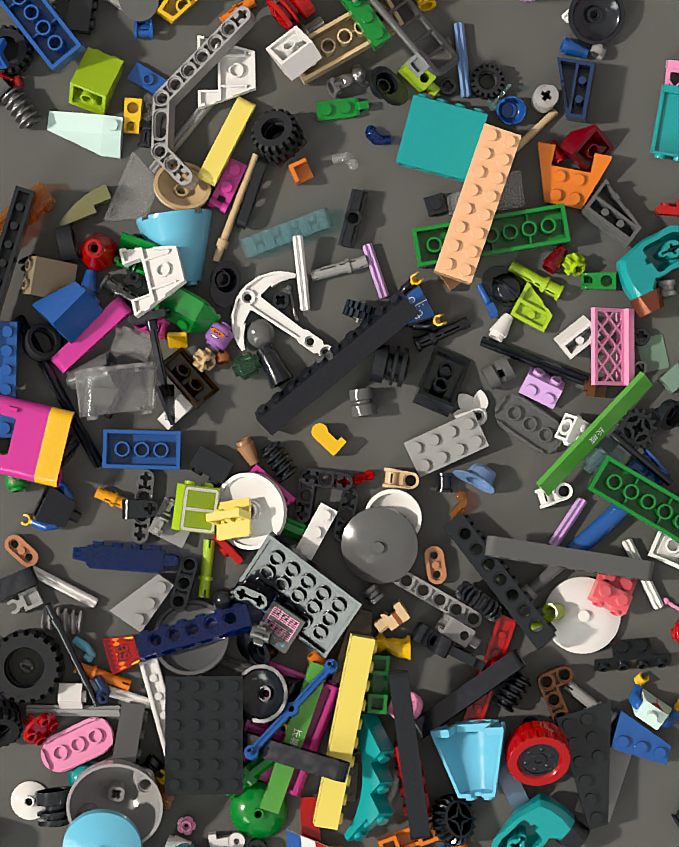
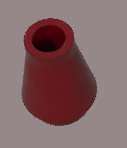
M558 245L543 260V269L551 274L558 272L568 250Z

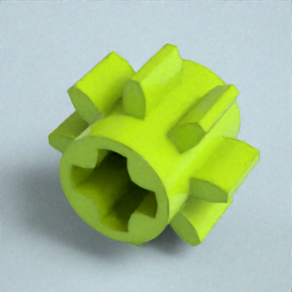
M575 252L568 254L562 263L563 271L568 276L571 274L574 277L581 275L585 271V266H587L584 262L585 258L581 254L577 255Z

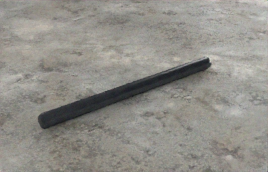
M19 315L14 319V321H21L20 332L24 336V333L31 328L25 316ZM33 334L31 337V342L33 346L36 348V350L44 353L37 338ZM48 360L43 362L37 361L62 409L75 412L71 426L94 468H99L102 466V458Z

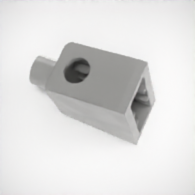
M444 612L434 627L435 630L465 648L469 645L476 649L481 642V639L474 635L475 630Z

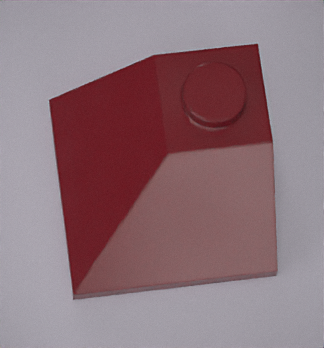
M595 124L570 132L558 145L559 149L570 161L582 171L587 172L591 171L594 153L608 155L614 148Z

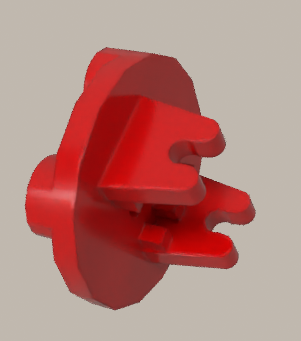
M28 713L29 720L25 718L22 720L26 726L23 739L27 744L43 745L46 742V738L58 729L59 723L57 718L52 713H44L37 717L32 713Z

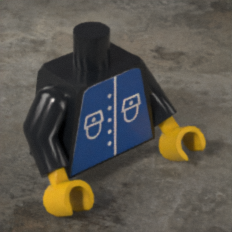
M417 271L400 287L398 293L403 291L420 312L406 327H410L413 330L427 331L437 326L445 325L447 321L441 323L440 317L444 314H435L419 285L424 281V278L418 280L416 275L419 271Z

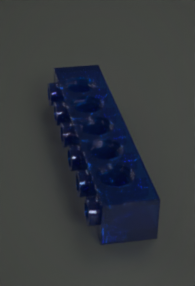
M236 603L231 608H219L207 615L205 613L198 614L194 619L190 620L181 619L176 624L170 626L164 624L153 631L143 630L139 632V635L135 636V641L140 659L146 662L251 631L253 621L248 605L246 603ZM231 616H235V622L232 624H228V618ZM211 622H217V626L214 629H208V626ZM194 627H198V632L194 635H191L190 630ZM174 633H180V637L177 640H171ZM156 638H161V643L154 646L153 641Z

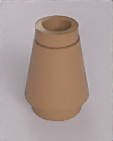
M250 436L236 442L238 446L236 449L249 466L260 461L254 440H251Z

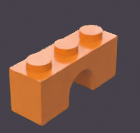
M430 818L428 819L430 838L411 840L408 826L378 837L377 841L379 847H414L418 845L422 847L439 839L434 836L435 830L431 829L433 823L430 822L432 820Z

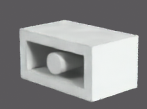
M584 315L554 338L555 342L570 359L591 344V322Z

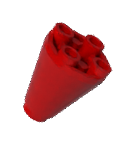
M95 233L83 241L80 247V257L87 268L103 272L115 264L113 261L115 256L118 255V247L110 236L103 233ZM94 245L98 246L97 252L91 251L94 249Z

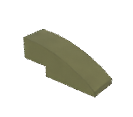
M104 184L83 196L64 215L59 223L60 226L66 224L74 225L99 215L96 207L113 201L108 186Z

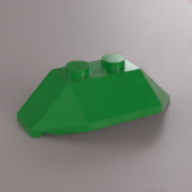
M180 287L154 307L155 310L170 309L172 316L165 318V320L172 322L189 333L208 331L211 325L218 323L221 318L206 300L183 287Z

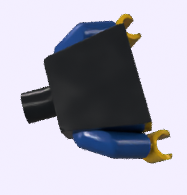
M61 481L58 487L46 485L33 514H23V516L28 517V523L22 521L21 524L25 526L31 525L42 531L56 530L60 526L65 527L68 520L78 523L81 513L74 510L76 502L73 501V494L67 484Z

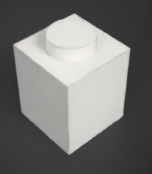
M59 683V708L83 709V702H87V692L83 689V684Z

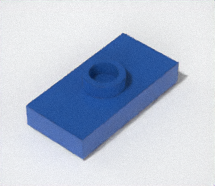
M136 62L127 77L128 80L153 95L167 81Z

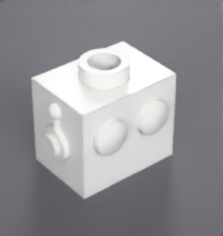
M565 413L555 438L562 441L563 445L569 447L591 424L583 420L579 415L574 416Z

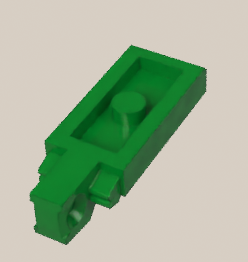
M353 97L315 102L318 122L355 118L360 115V111L369 110V101H359L358 98Z

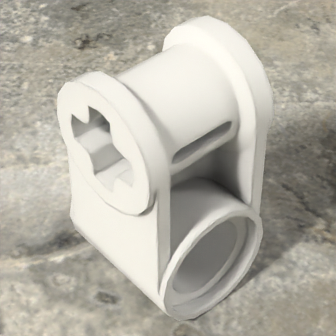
M565 482L560 483L549 496L546 495L547 501L545 500L544 492L540 488L534 490L538 494L541 504L539 506L540 509L567 500L573 494L571 485ZM561 486L568 487L569 493L567 496L562 497L559 495L558 490Z

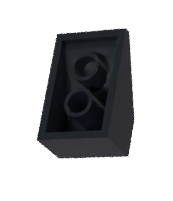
M435 346L417 388L413 403L448 417L454 408L471 360Z

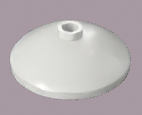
M387 489L374 495L368 502L366 509L383 506L401 512L410 520L416 533H418L422 523V513L418 502L409 493L399 489Z

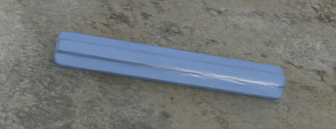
M463 22L454 23V34L458 56L460 92L462 98L471 97L465 28Z

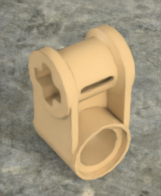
M384 468L386 473L385 482L382 484V487L414 489L419 484V477L414 472ZM408 475L415 476V485L408 486L405 479Z

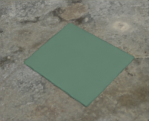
M662 334L650 336V340L645 346H638L640 359L648 366L647 372L670 367Z

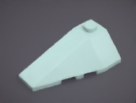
M49 111L48 131L100 156L121 159L124 136L123 117Z

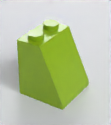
M88 47L70 81L69 103L95 114L105 115L123 72L124 61L116 56H110L98 49Z

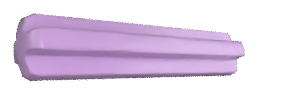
M372 243L363 245V251L380 299L389 296V292Z
M581 497L576 499L549 540V545H560L587 504L586 500Z

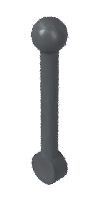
M287 285L285 290L289 294L295 323L298 324V315L292 295L293 287Z

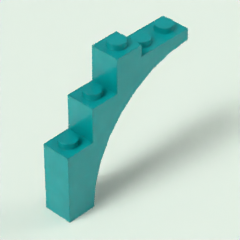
M377 714L360 715L362 726L361 730H357L356 737L359 739L358 744L362 760V789L357 812L344 834L347 841L358 842L363 840L371 829L376 825L386 824L394 814L385 793L389 791V788L395 782L386 765V762L389 761L395 750Z

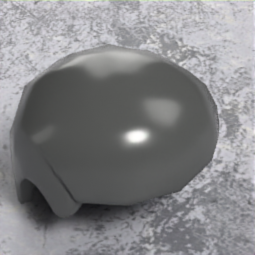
M257 318L251 321L246 330L249 343L255 348H262L273 343L275 340L274 325L265 318Z

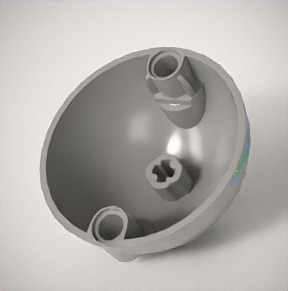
M122 759L104 760L90 766L77 777L69 791L66 802L69 823L71 824L75 818L87 811L95 809L114 810L127 816L136 825L141 841L144 843L157 830L163 814L161 792L155 781L154 772L150 769H144L136 763Z

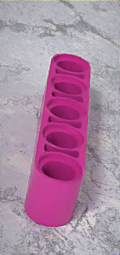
M118 296L72 344L68 342L51 358V361L65 374L132 312V309Z

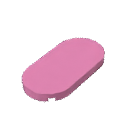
M88 718L47 738L41 750V759L50 770L60 773L67 772L107 753L114 744V729L103 718Z

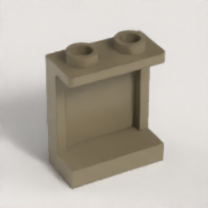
M28 256L24 266L26 270L25 277L21 283L22 294L46 297L75 282L78 265L39 256Z

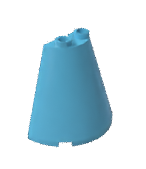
M195 209L177 210L148 215V219H144V217L136 219V225L144 240L157 244L158 247H178L187 280L186 286L198 285L199 281H202L212 218L211 210L200 209V212H196Z
M497 719L465 720L455 722L450 727L443 725L430 731L458 798H466L467 801L476 800L477 796L484 797V800L495 799L506 730L504 721L500 724Z

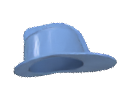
M476 463L471 465L466 472L461 470L453 471L454 476L474 485L481 491L490 494L495 492L492 485L496 473L488 466Z

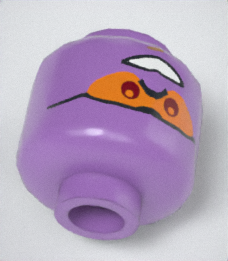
M223 321L221 324L213 323L205 334L206 343L217 351L219 349H226L234 337L230 331L232 327Z

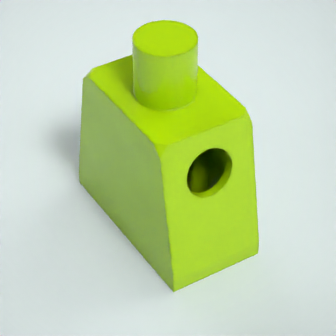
M406 64L397 71L419 92L426 90L433 97L440 90L433 82L436 76L428 70L422 74L425 79L424 82H421L420 77L417 78Z

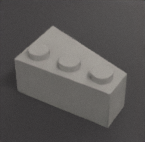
M159 573L109 611L141 633L171 592L175 583Z

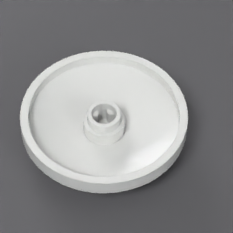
M254 472L237 474L226 480L220 487L218 503L250 498L251 536L229 539L227 541L238 548L247 550L259 549L272 531L278 536L281 534L287 518L285 498L277 484L267 476Z
M569 578L559 583L551 591L545 602V605L557 602L564 605L566 609L565 616L560 620L551 622L557 629L555 632L557 637L553 641L563 649L573 653L587 654L602 649L614 638L620 625L621 616H614L609 613V610L597 607L592 604V601L587 599L595 582L593 578ZM553 607L552 614L555 616L556 611Z

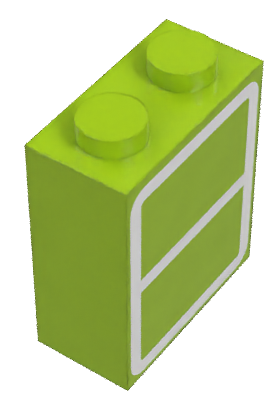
M185 480L184 484L177 483L171 529L214 534L215 525L206 522V514L213 513L214 510L218 509L220 488H214V484L202 482V486H198L196 481Z

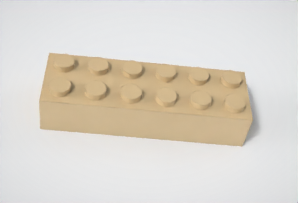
M368 0V3L391 36L394 35L396 32ZM379 0L387 11L394 8L391 0ZM397 10L391 14L400 26L404 24ZM348 12L307 35L316 46L322 58L299 77L303 84L306 85L371 48Z

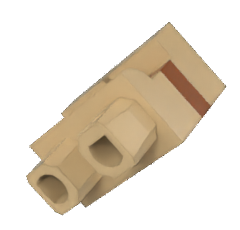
M400 599L393 603V611L390 613L382 611L380 613L381 617L374 621V625L380 634L388 628L391 631L410 618L409 611Z

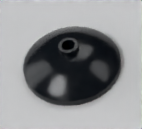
M572 0L568 10V22L573 34L581 41L594 45L603 44L613 39L621 30L625 18V10L621 0ZM595 11V17L591 18L590 13Z
M258 664L247 668L240 675L243 676V716L256 723L271 722L284 712L288 704V683L284 675L273 666ZM267 690L269 691L268 697H266L265 692Z

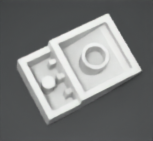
M658 532L648 556L679 569V543Z

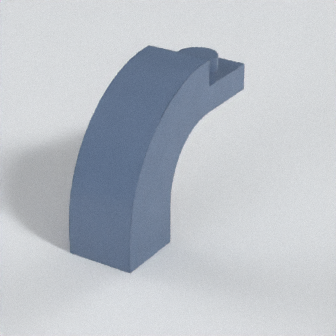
M503 748L498 781L512 810H515L527 803L529 798L521 782L510 774Z

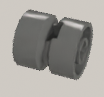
M505 356L495 360L494 365L488 364L480 369L491 390L501 386L502 381L508 382L516 377Z
M373 387L349 391L350 401L354 403L351 407L353 417L377 414L376 404L372 402L374 398Z

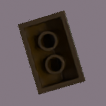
M181 347L164 360L166 374L179 391L198 410L219 391V388L204 372L202 373L197 367L192 365L194 360Z

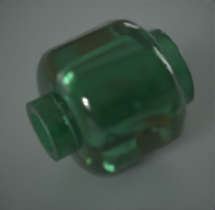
M250 352L234 358L235 366H232L235 376H240L243 380H248L258 375L259 369L262 368L256 355H252Z

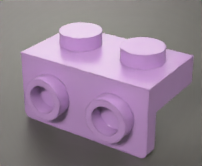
M531 366L519 389V393L553 409L564 389L565 382L559 377L545 373L540 368Z

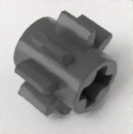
M261 621L259 625H253L250 637L253 638L254 644L263 646L264 643H270L273 630L270 629L269 623Z

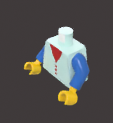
M642 672L634 677L635 684L629 696V702L632 705L634 715L656 730L660 726L663 728L672 727L679 717V699L674 704V709L653 696L642 687L649 681V676L647 675L643 679L641 676Z

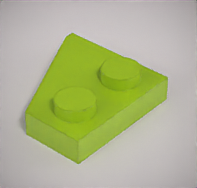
M529 282L526 283L510 313L512 317L544 333L553 316Z

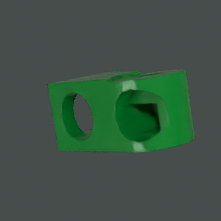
M616 272L582 273L581 289L616 291Z

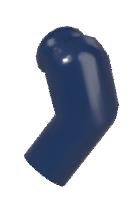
M99 674L93 678L98 687L96 699L99 703L105 704L109 699L110 688L102 675Z

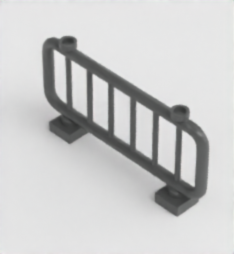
M369 0L414 53L405 64L417 78L427 70L435 76H442L457 64L458 56L452 48L453 40L450 37H443L413 0H402L403 2L390 11H387L379 0ZM406 4L415 17L400 26L391 14ZM419 19L428 31L413 41L403 29ZM431 33L440 46L426 56L416 44ZM441 49H444L450 56V60L440 68H437L429 58Z

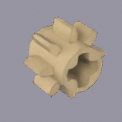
M207 347L204 351L198 349L193 355L194 362L192 365L197 367L202 373L204 370L210 371L216 364V355Z

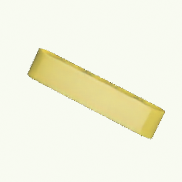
M240 96L237 98L199 171L198 179L214 187L216 186L256 108V104Z

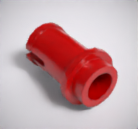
M556 139L551 140V144L556 145L552 163L554 162L555 165H558L566 160L564 158L565 154H562Z

